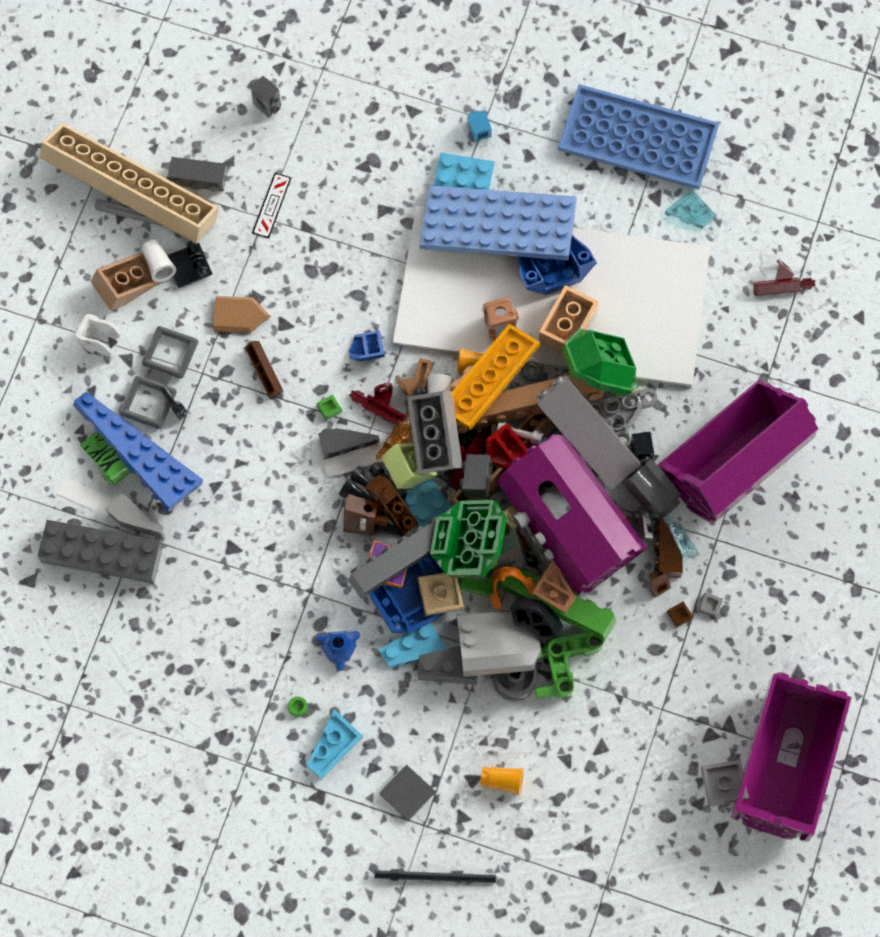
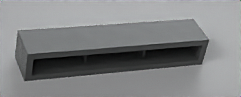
M437 516L432 518L426 527L420 526L415 529L410 537H402L393 548L390 545L382 551L380 556L376 557L374 555L366 561L367 564L363 567L358 565L350 571L351 575L348 581L361 599L430 555Z

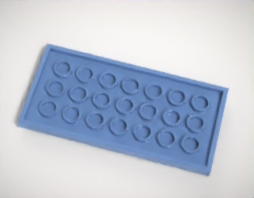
M579 84L558 151L699 190L719 123Z
M430 186L419 247L420 249L569 260L577 196Z

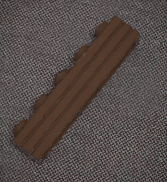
M251 341L244 348L268 397H277L284 390L260 341Z

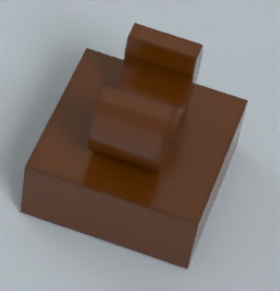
M654 571L649 574L651 578L649 582L650 592L654 598L671 589L670 579L666 573L659 576Z

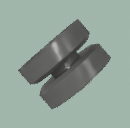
M536 666L532 671L493 674L494 688L499 696L506 700L514 702L524 700L535 689L537 679Z

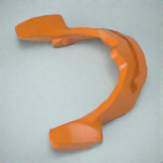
M505 566L495 570L491 578L494 592L489 596L493 606L497 611L502 609L499 598L501 594L496 587L499 580L504 581L506 577L517 578L526 586L531 595H534L532 592L536 587L534 580L531 577L526 578L518 568Z

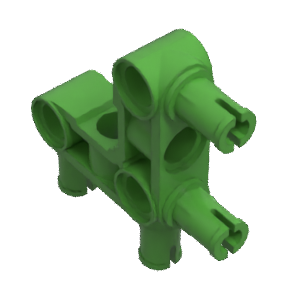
M587 632L547 639L546 644L541 647L539 660H548L552 683L551 685L535 688L536 699L552 696L562 699L569 698L574 690V678L572 672H570L568 660L570 657L590 656L600 652L604 641ZM596 639L600 644L592 646L589 641ZM559 647L562 652L554 654L551 648ZM562 684H566L570 687V690L563 692L559 687Z

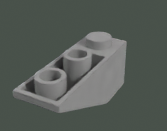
M121 493L105 508L108 515L121 527L159 538L164 537L162 525L156 520L153 522L149 518L150 514L144 508L139 509L135 505L137 502L130 495L126 496Z

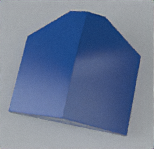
M380 330L354 336V341L349 349L350 359L365 361L385 357Z

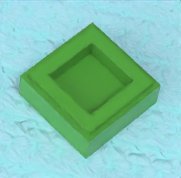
M333 394L316 403L326 421L342 412V408Z

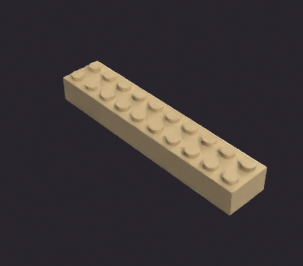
M61 123L41 142L40 159L194 243H197L216 223L217 206L64 123Z

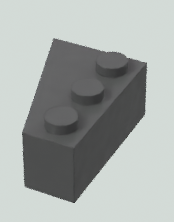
M515 528L510 529V533L504 536L498 564L486 576L493 575V572L501 567L508 566L520 569L522 566L528 565L524 544ZM470 577V578H471V580H482V579H484L485 577Z
M460 646L419 655L418 680L477 685V676H463Z

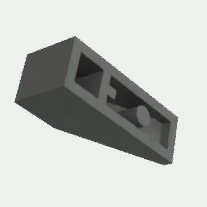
M326 428L321 433H318L325 460L380 442L379 435L339 428Z

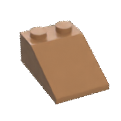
M142 252L98 268L90 281L110 311L128 304L161 283L152 280L148 263Z

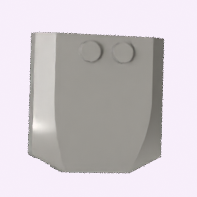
M511 610L456 615L464 677L534 670L535 663L541 656L540 642L531 629L522 625H515Z

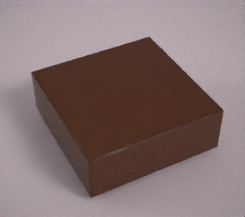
M684 601L666 611L676 629L694 618Z

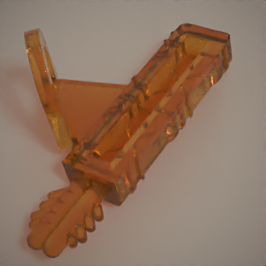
M410 414L403 422L396 421L391 435L383 442L384 446L376 454L377 460L381 459V456L395 444H407L412 440Z

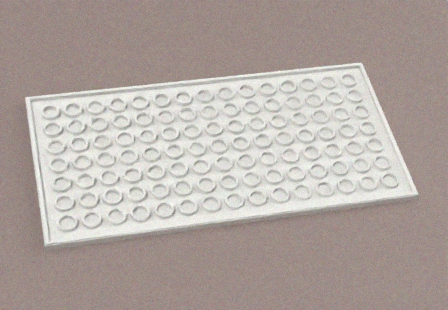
M416 206L393 345L459 354L460 348L485 353L493 341L489 338L486 323L484 322L483 304L506 297L510 298L513 309H516L519 320H517L516 328L539 341V331L563 289L548 295L527 290L520 278L517 256L420 249L419 243L426 207ZM573 228L572 235L590 249L597 262L580 283L569 286L599 301L598 310L587 330L625 338L637 368L636 379L692 387L710 247ZM497 309L495 311V314L498 316H503L506 313L504 309ZM508 324L495 327L496 339ZM539 341L540 347L526 362V364L568 369L562 351Z

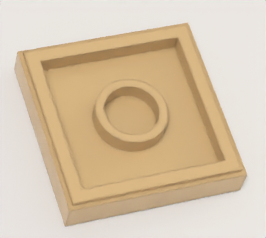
M445 572L417 578L425 616L464 609L458 578H451Z

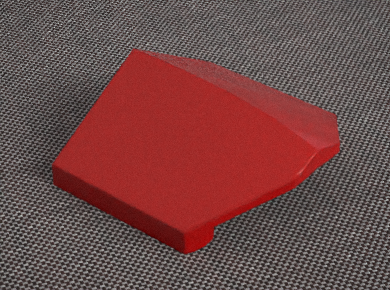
M508 423L504 424L486 439L487 455H490L492 463L496 466L508 469L511 467L510 463L518 457L522 458L527 454V447Z

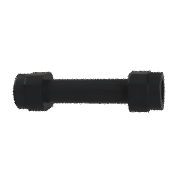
M378 464L372 465L369 469L371 475L374 478L379 475L389 479L400 497L404 500L407 496L406 490L397 489L394 482L384 473L385 470Z

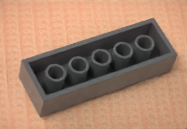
M46 520L38 558L41 563L154 584L163 546L160 540Z

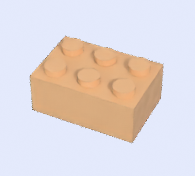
M565 285L539 331L538 340L562 351L563 345L579 328L587 330L598 310L599 301Z

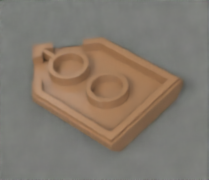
M216 296L213 332L252 333L271 316L254 298Z

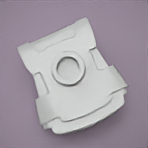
M86 314L75 334L76 338L85 350L91 353L96 351L101 355L110 357L111 351L107 345L91 338L95 330H98L117 339L121 337L120 331L114 323L104 319L99 320L96 315Z

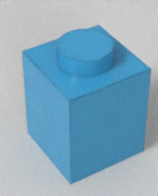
M485 110L473 111L467 115V124L474 142L491 137L492 128Z

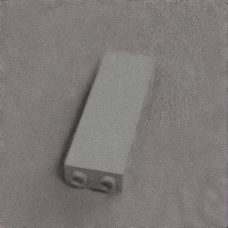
M566 375L563 378L560 376L553 381L551 388L548 390L544 389L537 395L536 402L612 490L639 468L641 464Z

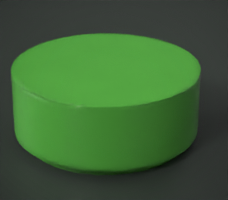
M299 696L293 697L288 703L290 714L294 717L304 716L308 711L307 701Z

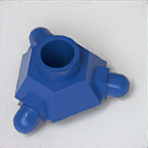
M335 631L328 632L325 635L318 634L316 640L321 643V649L329 661L336 664L338 671H343L345 668L344 663L350 660L357 646L356 640L360 638V633L358 631L352 633Z

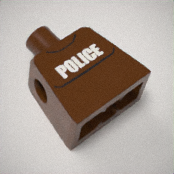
M348 494L344 508L343 532L372 535L376 525L387 527L389 516L378 514V503Z

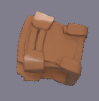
M509 297L483 304L484 322L486 323L489 338L493 342L496 340V326L510 323L516 327L519 317L517 310L513 309ZM497 309H504L506 313L503 316H498L495 314V311Z

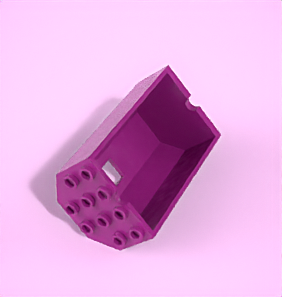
M758 380L661 461L658 466L680 491L677 498H681L687 504L688 510L714 524L814 439L819 428L815 423L816 418L810 413L809 405L804 398L796 397L791 392L787 393L768 382L765 383Z
M553 434L537 447L535 445L530 447L526 451L527 454L522 458L518 457L510 463L511 467L504 471L497 480V483L517 511L525 512L530 519L528 526L533 533L541 532L546 540L542 544L545 550L549 549L554 556L553 561L578 595H587L616 571L626 566L648 549L565 436ZM544 481L553 482L572 508L559 519L554 517L538 494L539 485Z
M778 672L772 675L768 683L730 818L737 821L740 818L742 819V824L746 827L780 838L793 840L800 837V841L809 842L815 834L852 697L847 696V693L844 691L836 690L834 692L821 684L813 687L808 685L809 682L805 679L797 678L795 680L789 678L788 674ZM789 728H797L803 734V742L796 767L777 762L784 733ZM747 787L749 800L742 801L745 788Z

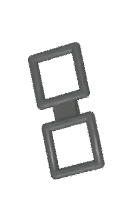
M158 326L142 360V365L151 368L152 371L148 379L142 376L134 378L120 410V415L161 429L170 410L167 399L157 420L131 412L129 408L140 384L160 391L163 386L168 385L171 376L182 379L196 350L198 339ZM161 335L189 344L179 370L151 361ZM167 386L173 394L174 399L177 394V390L173 387Z

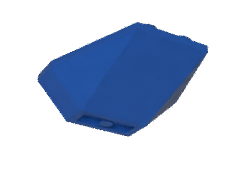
M573 235L569 260L518 257L520 278L526 289L543 295L559 291L565 285L569 287L580 283L597 264L590 249Z

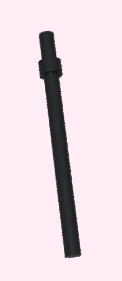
M391 869V871L375 870L374 878L390 879V881L402 879L496 883V875L407 872L399 871V869Z

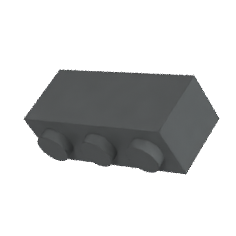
M171 157L168 180L180 187L185 186L194 190L208 189L211 192H224L228 171L224 163Z

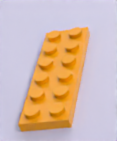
M509 323L452 391L456 421L471 430L540 347V342Z

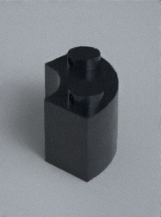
M517 597L510 606L515 625H522L531 629L536 634L538 640L557 638L564 628L557 614L541 601L527 597Z

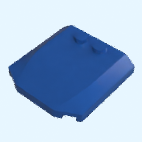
M431 555L406 570L401 589L384 584L368 594L391 633L415 632L447 614L446 612L425 616L417 578L444 573L443 569Z

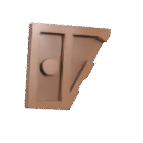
M551 561L532 593L555 608L567 613L576 599V595L556 563Z

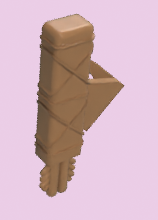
M419 359L414 379H401L399 375L395 376V381L405 396H413L415 388L426 389L427 375H429L432 367L431 360ZM407 406L406 414H408V418H410L409 406Z

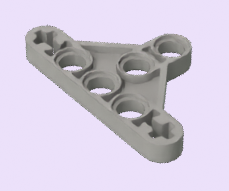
M651 388L631 392L628 396L618 395L589 403L598 409V413L603 419L611 418L613 421H621L622 426L619 428L612 426V430L618 437L627 439L625 445L629 448L630 435L628 431L642 409L653 407L656 404L657 393ZM646 395H649L650 397H652L651 401H648V399H645V398H646ZM631 398L635 400V405L627 406L625 404L626 399ZM609 403H614L617 409L609 411L606 406Z

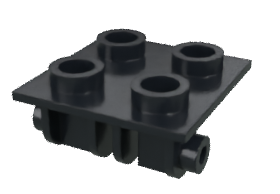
M189 241L186 243V248L167 255L176 267V273L173 277L178 288L213 275L200 243Z

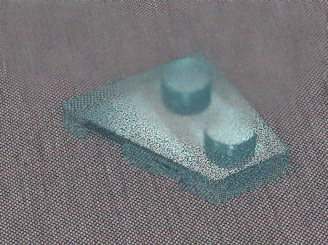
M690 190L665 210L666 215L681 218L680 221L692 223L701 229L716 219L717 216L693 190Z
M674 521L668 525L683 557L694 559L700 555L680 522Z

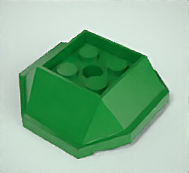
M579 328L561 348L571 377L577 380L581 379L595 389L628 396L637 387L635 381L637 368L625 338Z
M495 500L460 501L446 513L443 512L437 516L430 555L451 578L485 577L491 569L497 566L498 558L501 555L507 517L498 502Z

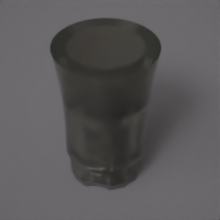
M529 359L519 371L521 380L528 385L541 382L545 376L544 365L539 360ZM530 368L535 369L534 375L528 374Z

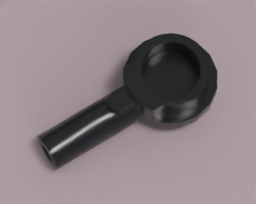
M166 385L163 386L160 391L168 400L167 403L170 405V408L179 420L183 417L185 419L187 417L185 413L188 411L182 403L177 404Z

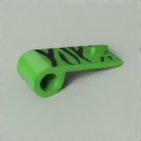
M96 432L80 444V446L102 469L104 473L102 477L107 484L110 485L112 483L115 486L129 475L131 471L116 455V450L112 446H108L105 443L106 439Z

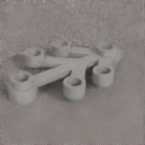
M519 512L513 516V520L522 537L528 542L526 546L529 552L539 562L537 569L541 576H543L554 556L549 549L542 552V544L546 542L545 537L541 532L533 537L528 527L530 522L528 515L525 512Z

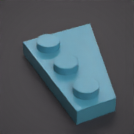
M429 623L415 632L402 635L379 649V653L387 666L391 668L419 660V655L447 648L432 624Z
M334 709L307 767L322 780L363 738V735Z

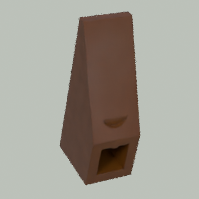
M378 475L364 487L372 500L379 504L378 507L385 515L389 516L390 521L403 535L418 523L389 479Z
M659 516L658 522H654V534H658V541H654V552H658V559L654 560V571H658L659 576L666 573L669 578H681L683 573V554L663 517Z

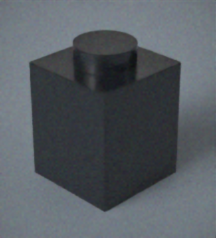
M651 431L631 434L632 453L639 462L653 459L654 448Z

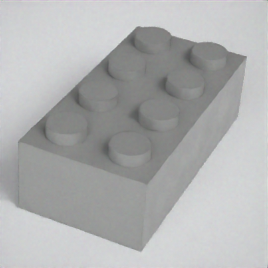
M439 391L407 397L418 474L462 468L452 391Z

